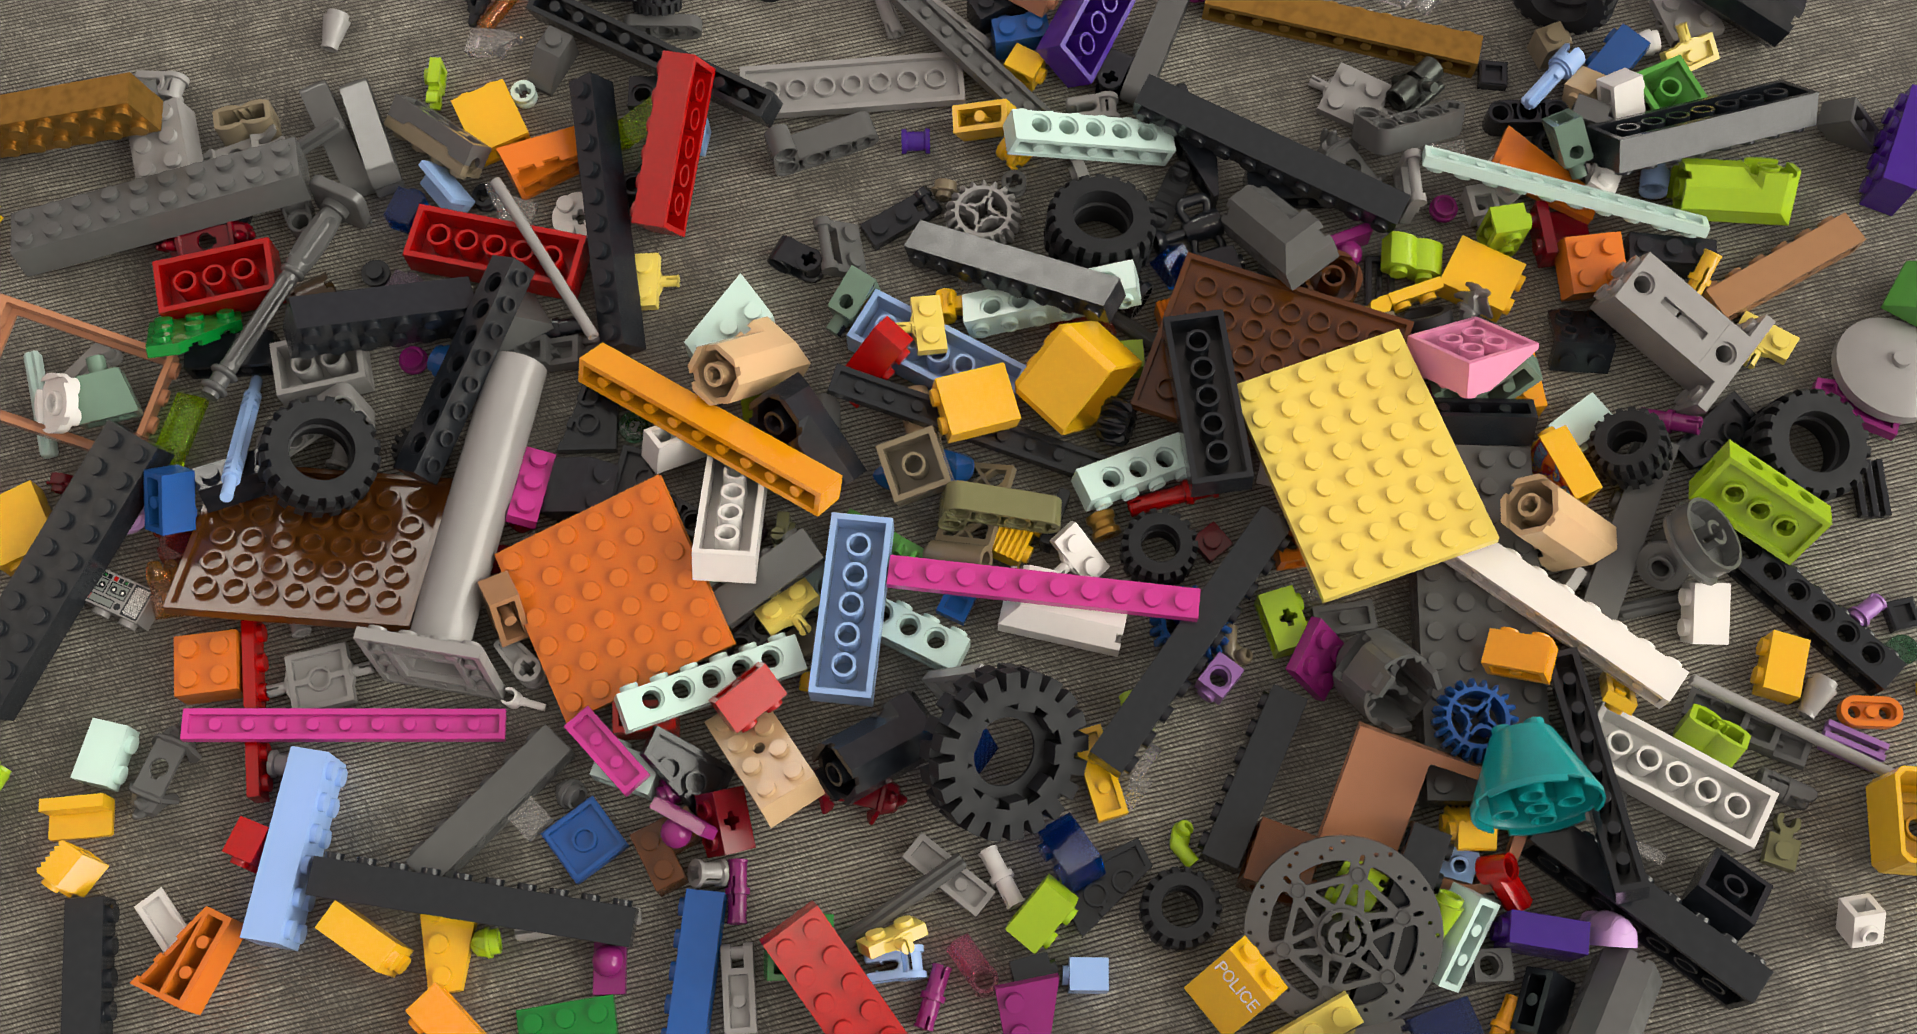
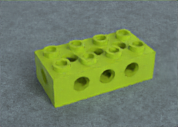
M1730 439L1689 481L1690 500L1699 497L1712 502L1724 513L1735 530L1788 565H1791L1833 524L1830 505Z

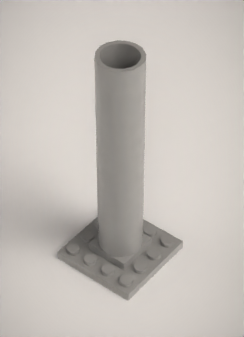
M498 352L478 394L420 589L410 630H400L399 633L390 632L379 625H369L368 628L356 626L353 639L384 681L504 700L506 694L504 689L506 687L483 647L479 643L472 641L483 603L477 582L489 578L495 561L494 554L497 553L507 512L547 377V369L534 358L516 352Z

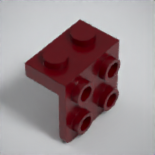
M1535 201L1529 212L1532 217V228L1530 230L1532 251L1536 257L1538 268L1555 266L1554 259L1559 252L1557 242L1563 238L1590 235L1588 224L1559 211L1550 212L1547 201Z

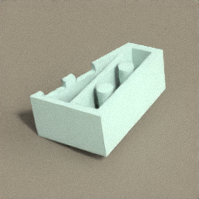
M741 273L684 341L690 358H692L698 346L735 337L740 331L746 334L751 330L747 325L752 320L768 316L775 323L773 314Z

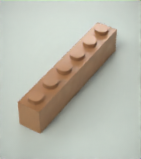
M1846 213L1836 218L1830 215L1818 223V228L1812 231L1807 228L1794 237L1793 242L1788 244L1784 241L1771 250L1772 253L1765 257L1763 254H1760L1748 263V267L1744 269L1737 267L1725 276V280L1721 282L1717 280L1712 281L1709 287H1705L1701 296L1728 319L1733 321L1742 316L1746 311H1751L1854 253L1866 238Z

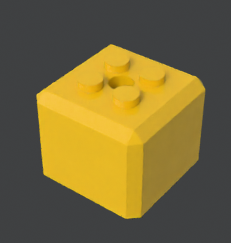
M1098 321L1059 324L1046 337L1041 349L1028 360L1026 368L1015 381V392L1061 435L1089 429L1098 421V415L1100 414L1101 406L1104 405V401L1111 396H1118L1141 367L1142 361Z
M1900 766L1873 779L1866 786L1871 865L1879 873L1917 876V837L1909 830L1910 821L1917 822V766Z

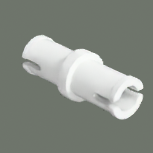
M992 845L982 850L978 855L991 876L989 881L992 887H997L1007 906V910L1011 911L1021 906L1026 900L1012 878L1014 876L1012 869L1007 868L997 846Z

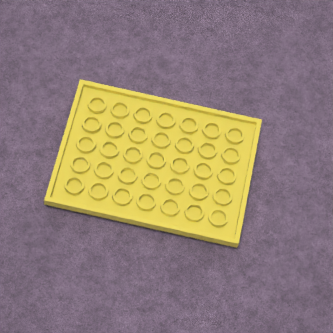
M1399 329L1237 384L1245 427L1322 603L1498 543L1500 539Z

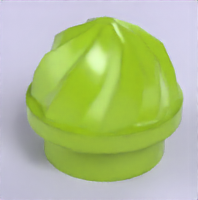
M486 926L484 929L474 933L470 947L478 957L492 959L494 955L502 953V939L499 928L491 929L489 926Z

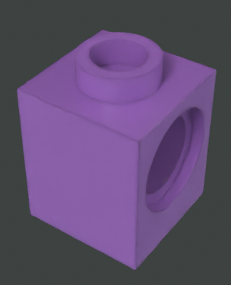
M1219 651L1197 679L1194 687L1198 689V695L1209 703L1214 701L1220 705L1241 678L1244 669ZM1210 676H1221L1225 681V685L1221 687L1213 685L1210 681Z

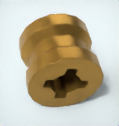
M1112 508L1093 513L1085 519L1087 526L1092 528L1093 534L1091 537L1093 542L1098 543L1109 540L1122 532L1120 526L1114 521L1115 512Z

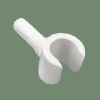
M513 687L504 689L514 695L513 700L509 702L501 700L508 708L517 709L520 706H527L541 711L546 710L547 704L523 697Z

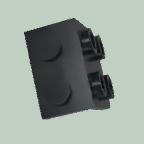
M1566 308L1549 310L1547 318L1554 338L1548 360L1549 370L1608 374L1616 348L1610 325L1593 310L1572 311Z

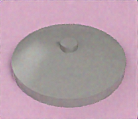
M1869 318L1851 325L1837 340L1831 355L1833 376L1843 394L1856 407L1877 419L1899 424L1917 422V328L1891 318Z

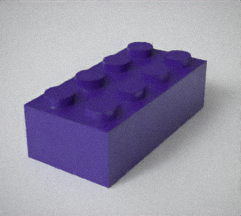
M1063 0L1036 51L1067 88L1092 84L1136 0Z
M1912 84L1905 93H1900L1895 100L1893 108L1888 107L1881 119V123L1884 124L1883 130H1880L1874 141V146L1877 149L1871 155L1866 169L1870 171L1859 187V192L1862 193L1859 205L1889 216H1893L1917 190V85Z

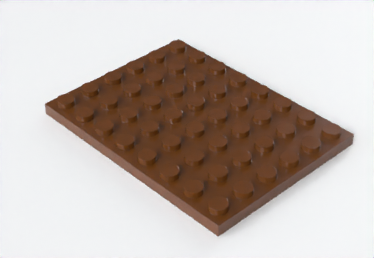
M1190 252L1187 253L1163 316L1168 317L1223 309L1237 384L1396 329L1400 330L1407 344V337L1411 334L1414 321L1301 286L1292 291L1278 279ZM1162 318L1130 404L1134 410L1177 423L1162 337ZM1246 429L1249 447L1254 448V445Z
M295 467L303 475L316 480H331L345 472V470ZM377 473L368 493L362 500H358L356 506L350 510L344 508L339 515L332 517L329 515V512L323 513L322 518H312V512L306 511L303 516L295 514L294 507L288 505L284 509L277 504L279 498L276 495L272 497L265 495L208 513L203 504L196 521V530L192 531L163 604V609L166 614L350 629H356V626L368 628L369 625H379L390 632L410 630L418 596L453 478L440 477L437 485L414 480L407 475Z

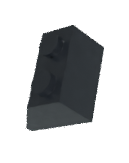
M593 457L555 458L540 514L563 521L611 498L619 465Z

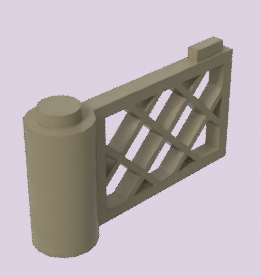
M974 462V472L980 474V477L973 481L974 483L990 485L988 480L997 474H1005L1003 482L997 486L1012 487L1017 471L1013 465ZM973 522L965 526L963 530L954 536L947 535V531L938 528L935 540H931L925 546L923 558L992 566V548L999 526L987 525L989 528L985 539L974 538L971 534L984 525L981 523Z

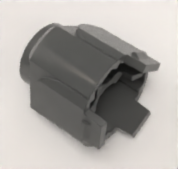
M1382 628L1367 630L1350 638L1341 647L1336 658V669L1333 672V682L1337 692L1374 725L1382 726L1391 734L1411 731L1412 725L1409 721L1425 707L1430 699L1433 688L1437 691L1442 688L1437 670L1402 639L1400 640L1389 630Z

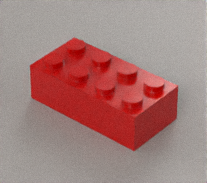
M269 237L152 262L158 312L161 317L171 316L173 319L185 318V315L201 312L204 316L213 315L221 309H234V312L241 311V313L256 310L282 272L279 251Z

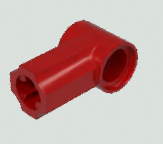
M1512 853L1486 855L1476 859L1475 871L1481 884L1492 887L1506 911L1512 909L1524 911L1530 908L1533 899L1519 878L1518 861Z

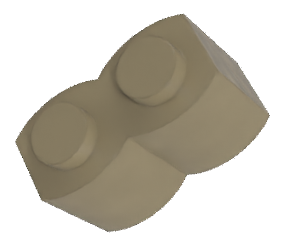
M252 100L242 106L229 105L212 112L214 129L225 147L249 139L250 134L263 133L272 124L276 126L277 132L271 141L282 136L280 119L269 100Z

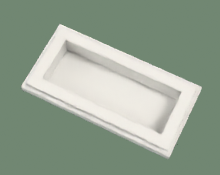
M162 887L134 906L163 953L177 940L176 936L187 926Z

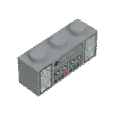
M106 569L95 588L86 598L85 604L93 607L91 612L109 620L111 615L119 618L118 624L129 630L135 631L139 627L149 631L163 607L165 598L148 587Z

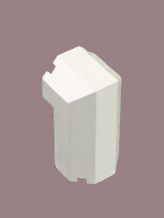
M1034 565L1023 566V569L1059 573L1052 569ZM1003 601L998 621V631L1118 657L1127 614Z

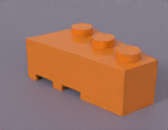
M574 126L496 148L507 175L523 202L580 174Z
M206 906L176 936L177 940L164 953L160 952L153 959L154 963L141 976L137 975L130 984L179 1009L201 1015L243 938H240L243 922Z

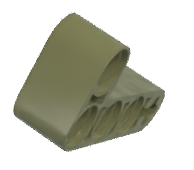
M961 480L950 481L946 484L940 495L938 527L945 531L955 532L963 530L967 522L1052 534L1060 531L1062 500L1057 496Z

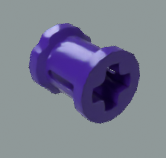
M930 128L916 132H907L906 129H901L902 154H907L908 151H925L926 154H930Z

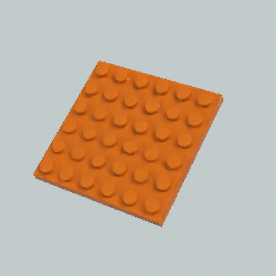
M659 474L494 554L501 572L508 571L519 593L528 622L524 626L566 723L587 705L595 712L612 704L615 695L620 693L619 688L634 682H637L638 686L650 683V677L663 672H667L668 676L679 672V668L693 662L698 663L736 645L709 581L692 580L693 545L664 479Z

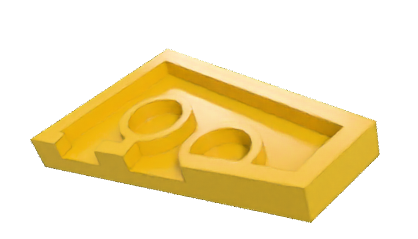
M420 914L428 989L436 982L442 984L450 993L464 991L472 953L470 951V943L478 923Z

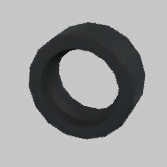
M1444 304L1418 307L1401 313L1398 316L1414 321L1411 334L1454 322L1452 307Z

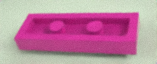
M527 446L505 522L531 529L536 528L556 454Z
M588 705L564 725V728L626 797L650 777V774Z

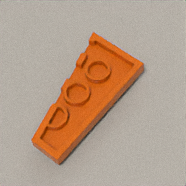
M1508 125L1491 162L1585 185L1579 179L1572 180L1568 170L1559 165ZM1530 193L1526 194V196L1536 201L1542 200L1538 197V195ZM1557 200L1548 202L1549 207L1585 224H1589L1596 213L1594 210L1585 207L1583 209H1575L1568 206L1565 202Z

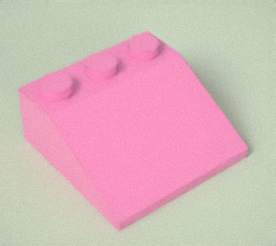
M1477 316L1414 333L1407 337L1408 349L1422 378L1437 383L1441 388L1450 389L1458 393L1462 398H1475L1478 394L1491 391L1539 349L1538 342Z

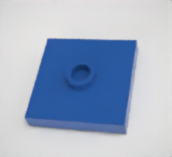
M593 795L541 833L544 840L577 885L581 884L630 847Z

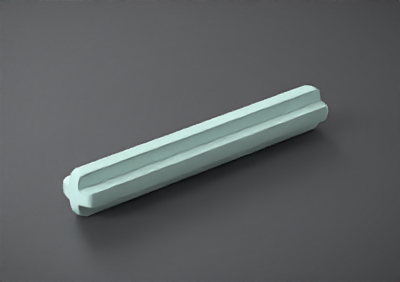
M33 350L26 352L23 357L34 421L37 422L34 399L36 390L43 389L45 381H41L45 375L42 355L38 351ZM37 435L40 455L44 459L57 457L59 454L57 441Z

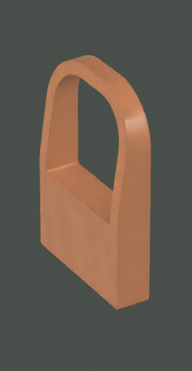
M1359 721L1317 836H1360L1381 842L1398 852L1429 766L1435 765L1478 780L1482 765L1471 761H1464L1460 757H1454L1449 753L1394 733L1391 734L1388 731ZM1528 835L1511 836L1505 853H1512L1518 861ZM1361 855L1360 860L1364 861L1365 856ZM1443 877L1440 889L1450 890L1452 883L1456 882L1480 894L1493 891L1490 885L1481 884L1478 878L1473 879L1471 884Z

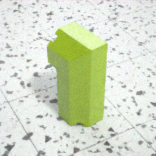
M1746 157L1744 162L1741 159L1736 161L1682 158V161L1678 162L1679 165H1673L1670 171L1667 198H1672L1673 205H1667V207L1707 217L1708 221L1789 226L1801 169L1789 162H1786V166L1782 167L1778 165V159L1764 157Z

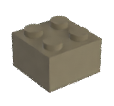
M932 425L875 446L894 503L899 507L941 493L948 482L954 481L938 431Z

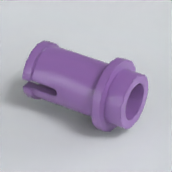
M1871 593L1858 606L1850 607L1848 612L1861 626L1867 627L1874 616L1886 609L1887 603L1881 595Z

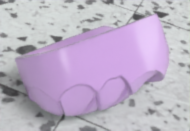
M1593 910L1585 911L1580 916L1579 920L1591 922L1589 945L1638 948L1637 931L1625 917L1612 911L1598 912Z

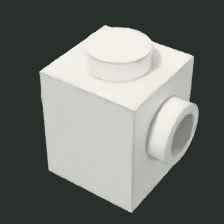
M1870 893L1839 898L1836 930L1851 948H1858L1883 943L1886 911Z

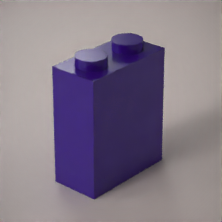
M1512 909L1496 917V920L1493 921L1490 927V940L1494 941L1493 948H1511V953L1572 962L1589 955L1591 922Z

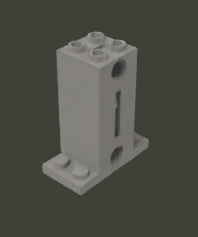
M1651 252L1640 257L1635 255L1627 263L1621 262L1611 273V276L1614 278L1608 285L1605 283L1596 291L1593 296L1596 300L1590 306L1591 310L1685 389L1674 400L1676 405L1673 410H1676V413L1691 416L1706 413L1775 324V321L1767 314L1755 319L1752 317L1741 324H1734Z

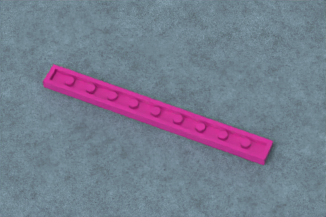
M890 555L886 583L887 588L1192 622H1197L1201 591L1199 588Z
M183 708L180 740L182 742H506L507 710Z

